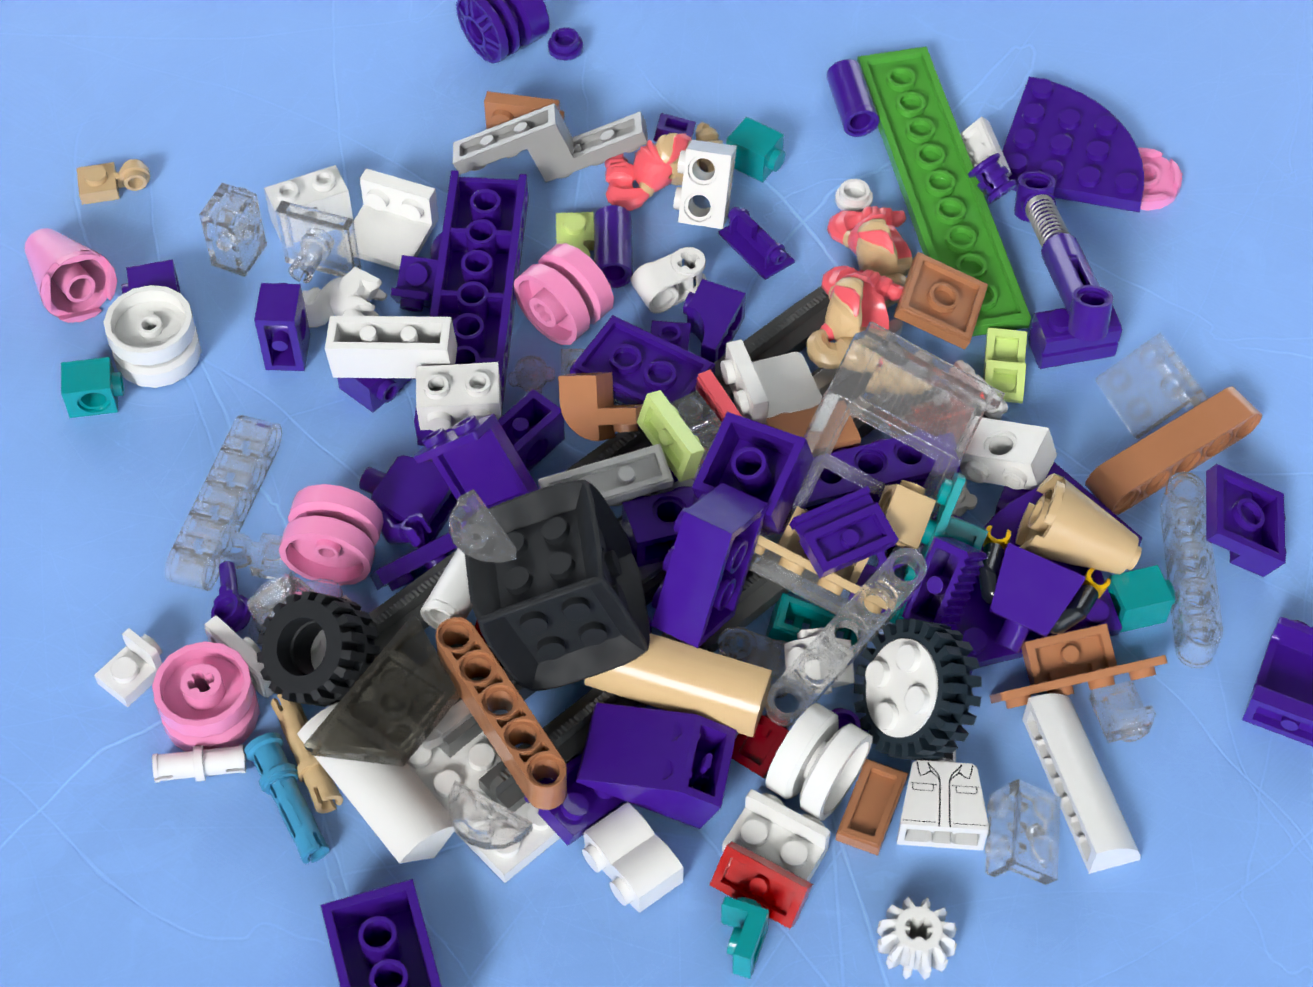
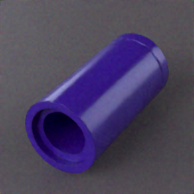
M851 59L836 62L828 69L826 78L844 131L853 137L865 136L876 129L879 124V117L862 68L857 61Z
M617 205L604 206L597 210L594 215V262L604 273L611 288H620L631 282L633 275L632 217L626 208Z

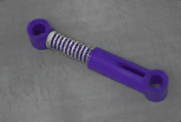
M1041 171L1022 173L1018 177L1014 214L1017 218L1031 223L1041 244L1042 259L1069 315L1068 331L1072 336L1080 340H1101L1108 334L1113 295L1109 290L1100 287L1079 242L1074 236L1069 234L1056 207V200L1054 198L1056 181L1053 176Z

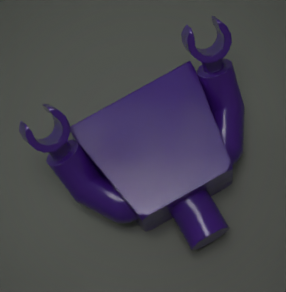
M402 455L396 458L387 473L367 467L359 482V488L371 493V500L382 511L384 523L381 534L390 544L411 543L413 547L420 548L436 539L459 504L432 459L417 464L413 457Z

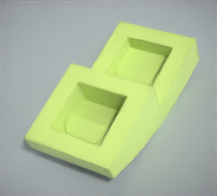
M988 328L983 380L1005 402L1022 404L1024 398L1025 356L1028 331Z

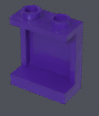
M494 413L478 420L475 415H471L458 422L453 427V430L447 433L444 428L430 433L422 440L424 447L413 456L417 464L432 459L467 516L455 528L462 541H464L467 522L477 514L505 501L539 490Z
M1280 617L1270 637L1242 720L1313 747V628L1302 621Z

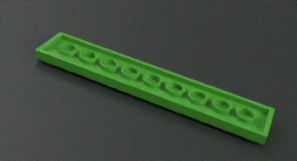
M927 46L858 56L857 62L862 68L879 117L878 129L923 254L988 284L972 337L986 335L988 328L1008 330L1029 328L1031 321L1029 310L983 191L981 192L977 186L979 181L976 177L969 178L967 175L973 169V165Z

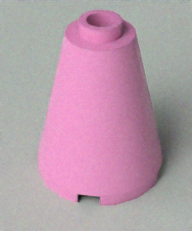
M49 228L33 232L26 240L25 254L41 301L52 315L67 323L83 322L97 316L102 311L99 307L107 298L110 301L112 300L116 291L117 277L115 269L103 255Z

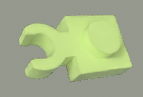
M593 212L556 213V243H567L580 249L590 257V250H594Z

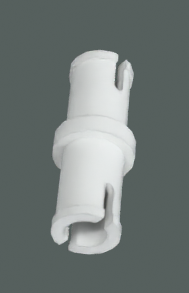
M244 744L214 749H203V745L193 746V751L153 754L154 781L159 783L160 781L195 778L196 782L206 781V776L246 773Z

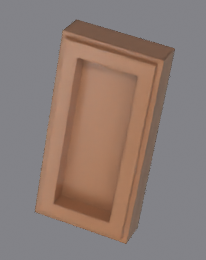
M866 758L837 830L835 840L878 856L906 784L908 773Z

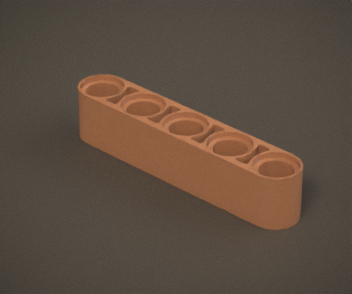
M1233 386L1228 387L1099 465L1088 476L1085 486L1115 515H1119L1246 437L1260 423L1262 414Z
M461 617L446 619L436 630L438 661L441 668L528 801L534 807L541 810L557 808L564 802L567 796V767L564 759L474 625L469 620ZM455 644H462V645H463V646L458 647V648L450 647V646L455 645ZM474 677H485V679L480 681L472 680ZM496 710H507V711H509V712H507V713H505V714H494V713H493V712L496 711ZM521 743H528L532 745L531 747L526 749H519L515 747L516 745ZM542 778H552L555 780L549 784L537 782Z

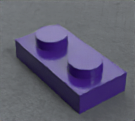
M451 532L375 570L370 577L377 590L389 585L391 591H395L414 580L412 572L423 566H426L427 570L431 569L446 558L448 553L455 550L458 545Z

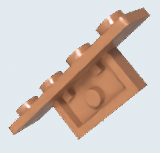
M1107 624L1024 642L1021 650L1030 686L990 695L991 704L1005 701L1007 709L1027 705L1031 694L1047 691V694L1057 693L1067 696L1074 694L1072 685L1088 682L1089 690L1115 685L1114 675L1129 673L1130 681L1156 675L1154 666L1167 664L1168 662L1166 655L1117 666Z

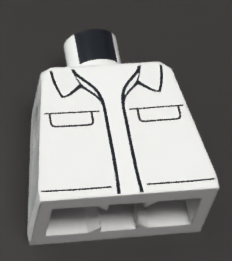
M956 750L952 753L944 752V758L939 760L913 761L897 835V845L983 850L989 831V824L977 767L970 763H956Z

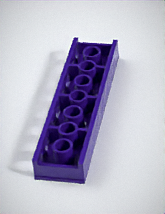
M451 170L429 317L452 318L457 342L455 364L498 362L501 384V408L503 410L516 305L514 281L520 273L529 201L527 174H519V180L459 177V171ZM416 409L414 425L417 445L424 446L422 440L434 431L420 430Z

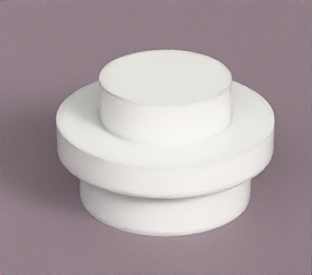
M860 179L844 181L837 189L835 195L836 205L842 211L862 212L865 207L871 206L873 201V194L868 184Z

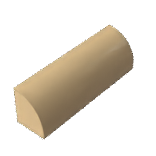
M650 633V644L646 653L623 666L585 679L584 685L666 711L697 714L737 730V733L754 737L770 695L772 670Z

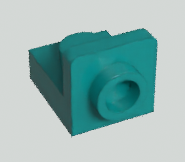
M724 897L721 905V922L734 927L727 947V954L733 955L732 973L750 979L768 931L769 910L762 908L758 902L745 897L737 899Z

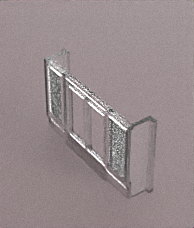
M872 321L869 322L866 330L854 335L828 390L825 391L803 436L808 442L814 460L780 534L761 528L759 535L778 544L796 507L798 506L809 511L805 509V506L824 468L862 488L868 486L872 493L881 497L887 484L831 455L850 415L935 459L936 462L923 488L926 489L924 496L936 500L943 480L945 478L952 480L955 471H957L984 412L998 409L1005 393ZM937 502L935 503L930 519H934L935 514L940 506V504ZM921 542L918 549H909L907 562L903 566L896 568L893 576L903 580L906 568L911 558H915L922 544ZM895 545L892 553L885 551V556L889 560H896L899 558L903 548ZM765 549L762 556L756 553L753 554L749 567L750 571L874 635L876 633L884 634L882 628L887 624H892L848 601L849 591L843 589L841 595L838 596L817 585L818 575L804 569L800 576L778 565L781 556ZM876 555L869 557L866 564L876 567L878 562Z

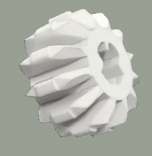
M909 896L903 901L902 909L891 904L887 909V919H882L878 924L877 933L882 938L878 940L877 949L879 953L889 954L886 961L888 969L900 964L904 966L903 976L905 979L912 975L914 969L918 970L923 979L926 980L930 977L932 968L942 972L947 967V957L955 954L957 944L952 940L956 933L955 923L944 922L947 916L945 907L934 912L931 911L928 897L922 901L921 907H916Z

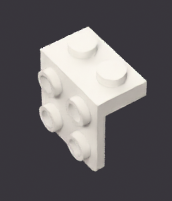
M742 339L726 343L725 360L720 363L721 373L725 384L729 385L732 390L736 408L744 418L765 424L766 418L774 417L780 413H792L825 403L801 353L791 352L752 362Z

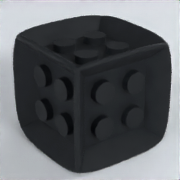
M574 480L551 485L490 507L467 522L464 533V551L472 608L485 641L507 672L520 686L529 691L558 688L623 666L648 651L650 627L640 572L622 526L604 497L593 484L587 480Z

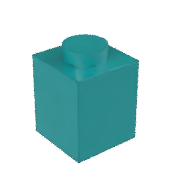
M747 116L726 139V145L737 146L734 169L762 183L772 171L776 172L780 169L785 159V151H783L784 134Z
M1158 565L1123 572L1120 575H1110L1111 583L1107 589L1122 626L1120 633L1167 621L1171 607L1175 603V591L1171 581L1164 579Z

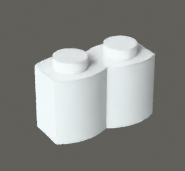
M628 802L583 832L585 848L582 849L584 858L595 872L598 873L602 870L612 879L610 888L618 901L624 906L630 903L640 913L684 882L683 866L664 841L655 835L642 815Z

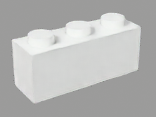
M330 316L325 352L333 378H416V367L455 364L457 342L451 317Z

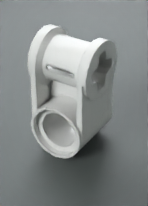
M694 247L681 248L668 256L640 266L631 277L632 286L650 312H665L671 307L684 302L689 292L695 293L701 280H706L705 275L702 273L705 269L706 258L699 249ZM694 279H696V286H695V287H694V284H693V280H694Z

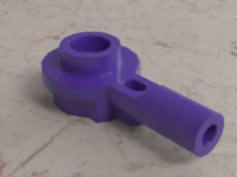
M226 561L222 562L218 567L221 586L219 588V595L213 601L211 619L217 615L237 633L249 623L252 604L249 599L239 595L235 564Z

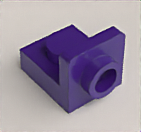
M402 255L397 286L391 289L390 295L396 303L400 304L401 309L423 312V307L431 308L438 260Z

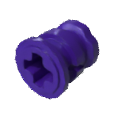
M999 153L991 155L967 174L969 178H977L979 181L977 186L981 192L984 190L989 195L987 200L990 204L1007 194L1018 184L1015 179L1010 180L1007 176L1009 170L1006 166L1001 167L997 162L1000 158Z

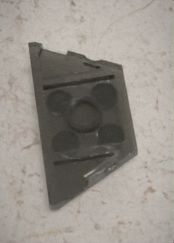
M412 614L306 741L304 746L308 753L313 756L404 767L460 698L455 685L443 667L440 657L428 639L417 616Z

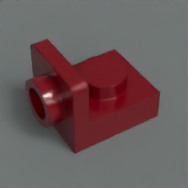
M769 708L765 716H761L754 737L740 733L737 735L731 759L766 779L775 754L788 734V728L792 722Z

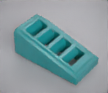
M782 593L772 611L764 641L784 647L783 643L798 640L797 633L802 630L803 623L810 624L809 629L831 628L835 630V635L837 631L844 632L843 639L851 640L853 659L862 623ZM785 619L793 620L792 625L785 623Z

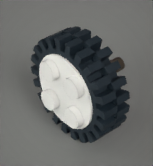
M916 619L896 620V625L887 624L882 628L884 634L876 633L871 641L876 649L865 648L862 656L869 661L868 666L858 665L856 674L865 676L863 684L854 683V693L863 694V700L854 703L855 712L866 713L860 719V729L870 730L868 734L872 735V744H877L875 749L880 753L888 754L889 757L930 761V759L939 760L944 758V752L952 753L958 748L954 740L965 741L969 735L962 727V724L974 725L977 716L968 712L970 705L980 707L981 697L973 696L972 688L982 687L980 676L970 675V672L979 668L977 658L968 657L973 651L972 646L969 642L961 641L963 635L959 631L951 630V626Z

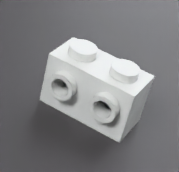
M498 362L416 367V409L420 430L436 431L444 428L446 431L452 429L458 422L471 415H475L477 420L493 413L497 420L501 418V384Z

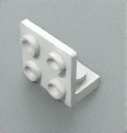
M366 168L360 177L364 205L340 242L339 250L343 254L399 270L402 255L417 257L439 220L436 190L432 187Z

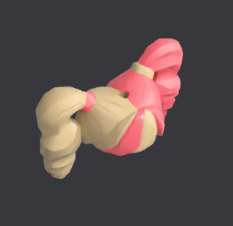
M704 122L697 125L695 132L696 140L723 144V141L719 140L717 131L712 127L710 128V125ZM669 133L660 136L656 144L648 140L647 146H641L640 150L635 152L633 165L628 163L624 153L607 159L605 161V167L607 168L605 180L609 183L606 191L608 203L632 211L640 208L655 192L669 184L682 186L683 174L678 173L679 155L681 150L686 151L692 138L685 133ZM705 158L697 160L698 167L704 172L715 171V167L710 160ZM634 180L639 184L638 188L633 187Z
M868 206L862 212L840 211L830 217L827 227L829 235L833 240L853 251L857 256L859 272L863 273L865 270H873L874 272H879L881 276L885 275L892 279L895 284L904 287L907 278L905 276L908 275L913 261L907 243L895 228L900 227L905 222L906 214L904 211H892L891 208ZM899 300L885 301L886 308H889L895 303L898 304Z
M849 266L831 268L823 274L822 288L830 299L825 323L807 339L806 346L809 359L819 368L824 369L843 367L848 371L861 374L868 372L874 375H879L886 370L894 371L896 369V362L893 356L879 351L874 346H877L885 339L890 329L885 301L899 300L904 287L895 284L892 279L885 275L881 276L879 272H874L873 270H865L861 273Z

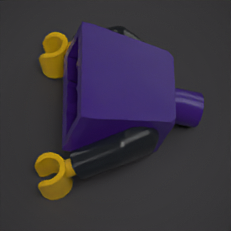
M989 525L986 528L988 534L983 543V552L986 553L987 559L982 560L984 566L979 568L980 575H978L981 598L990 605L989 612L1005 619L995 643L1019 653L1029 630L1043 637H1046L1049 632L1062 634L1087 617L1097 599L1103 595L1111 583V580L1107 578L1103 585L1096 584L1091 578V574L1095 570L1094 568H1090L1083 576L1009 543L1011 538L1010 530H1007L1005 538L996 539L991 535L992 526Z

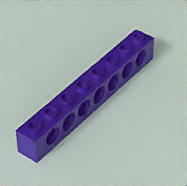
M942 426L929 430H916L908 435L891 439H878L870 444L854 448H840L832 453L813 457L814 460L781 532L785 531L797 506L810 511L866 486L871 490L870 496L874 503H879L886 485H900L902 480L925 488L924 496L938 494L945 478L952 480L955 471L959 473L960 463ZM681 486L672 491L653 496H639L631 501L622 503V528L628 538L638 567L665 560L667 553L676 542L678 533L674 532V525L679 513L683 508H689L698 501L691 488L692 486ZM761 528L759 535L764 537L776 533Z

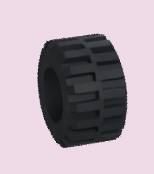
M311 591L302 592V595L292 594L286 597V604L278 603L273 608L275 615L273 617H266L262 624L266 627L265 633L258 636L257 644H262V652L257 653V662L264 664V668L260 671L263 680L271 681L269 688L275 694H282V699L290 702L326 707L341 701L354 700L358 697L356 690H365L370 682L367 680V676L375 674L378 665L373 664L374 656H380V646L374 645V639L378 638L379 635L377 628L369 626L373 620L368 612L360 611L362 606L345 598ZM323 630L326 637V652L321 664L314 669L311 661V648L314 639Z

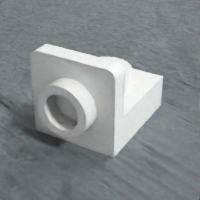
M130 628L122 633L126 646L94 675L97 683L127 708L153 685L157 669L162 664L160 658L162 650L150 636L144 634L140 637Z

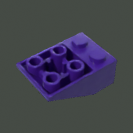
M596 703L576 782L700 829L722 807L737 730L697 714Z

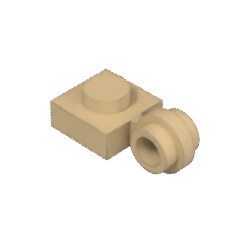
M137 159L126 161L119 172L116 171L114 162L78 167L77 178L81 203L85 205L120 199L119 188L123 187L131 191L142 190L150 180L149 168Z

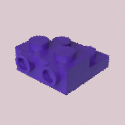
M1218 464L1207 470L1206 541L1229 550L1231 564L1261 577H1265L1285 564L1286 517L1284 513V494Z

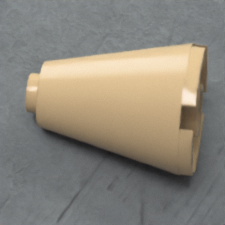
M1053 473L1040 484L1036 491L1042 493L1043 496L1036 505L1029 502L1018 528L1016 544L1020 545V548L1048 560L1085 568H1094L1095 570L1118 575L1122 574L1126 569L1132 570L1136 566L1142 552V548L1138 546L1139 538L1137 535L1064 477Z

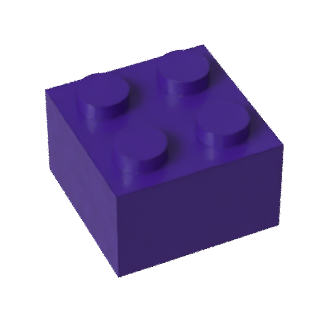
M727 412L691 488L697 499H699L703 493L708 494L718 485L724 483L768 503L762 529L780 534L814 458L805 438Z

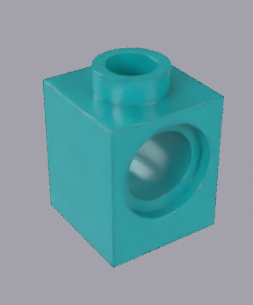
M110 357L61 362V395L69 417L76 418L118 412V396H124V382L121 372H114Z

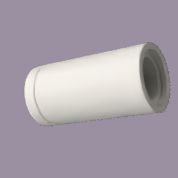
M464 541L460 543L420 611L424 621L436 630L446 619L452 617L467 619L472 610L467 580Z

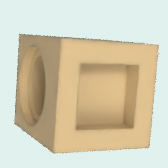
M902 480L900 485H886L878 504L899 539L895 545L901 548L918 549L936 500L924 496L926 489L922 486Z

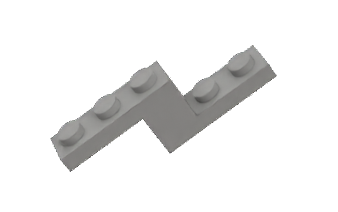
M555 103L453 142V165L459 171V175L471 170H480L487 164L499 159L514 157L521 151L528 149L545 182H549L557 178H566L573 172L588 166L600 165L607 159L622 153L638 150L641 146L647 144V125L640 111L572 137Z

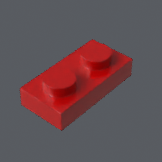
M734 841L726 845L709 884L734 899L745 897L758 902L762 908L769 910V918L789 929L796 924L813 886L807 880Z

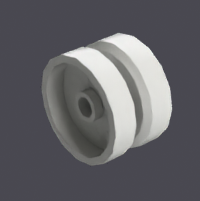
M149 285L134 288L119 296L107 309L104 319L107 340L112 349L116 368L121 372L125 380L142 387L157 388L167 386L188 376L198 364L201 354L200 342L190 304L181 293L164 286Z
M814 703L797 719L776 752L765 780L766 788L784 799H791L800 793V809L818 818L820 821H824L841 803L861 771L872 745V735L854 724H848L838 730V715L819 703Z

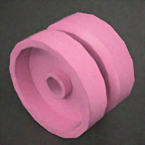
M567 243L556 244L538 260V264H532L514 281V294L526 318L540 333L560 345H571L589 329L590 324H595L613 308L614 296L612 289L602 270L584 252Z
M320 484L307 486L298 491L293 499L288 515L289 523L283 532L279 546L281 560L295 573L321 584L343 586L365 580L371 571L375 556L374 547L380 538L384 523L382 511L371 499L360 492L343 486Z
M205 641L185 645L170 654L157 669L152 685L154 702L161 716L165 732L176 747L184 751H193V746L203 745V749L239 746L246 741L256 728L260 713L257 694L252 683L248 664L239 652L221 643Z

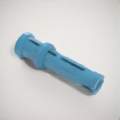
M270 732L258 736L245 746L244 754L247 760L253 761L260 775L259 785L262 791L271 795L275 801L291 838L294 840L302 862L308 864L310 861L314 863L325 857L330 849L317 827V823L305 798H303L299 790L297 768L294 764L288 762L282 749L284 742L279 733Z

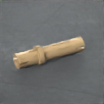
M278 694L277 697L281 705L277 699L273 698L271 706L297 763L296 773L299 781L305 782L316 812L324 814L337 809L336 805L340 806L343 803V797L339 793L333 779L297 735L300 729L308 722L301 703L282 699V694Z

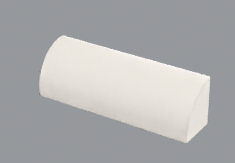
M1057 693L1042 694L1028 698L1022 720L1088 873L1140 860L1141 855L1071 699L1066 695Z
M356 700L341 701L325 708L312 717L297 733L298 737L399 863L435 858L458 827L454 819Z

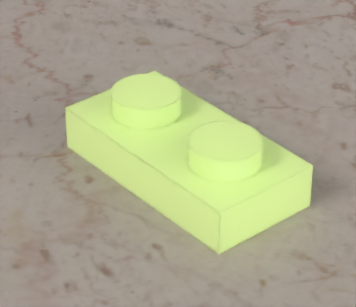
M661 390L648 393L640 411L637 424L653 445H661L669 468L680 482L694 478L705 449L699 438L692 433L680 417L676 407L671 405Z

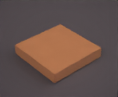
M918 252L913 258L893 317L965 350L971 341L988 284Z

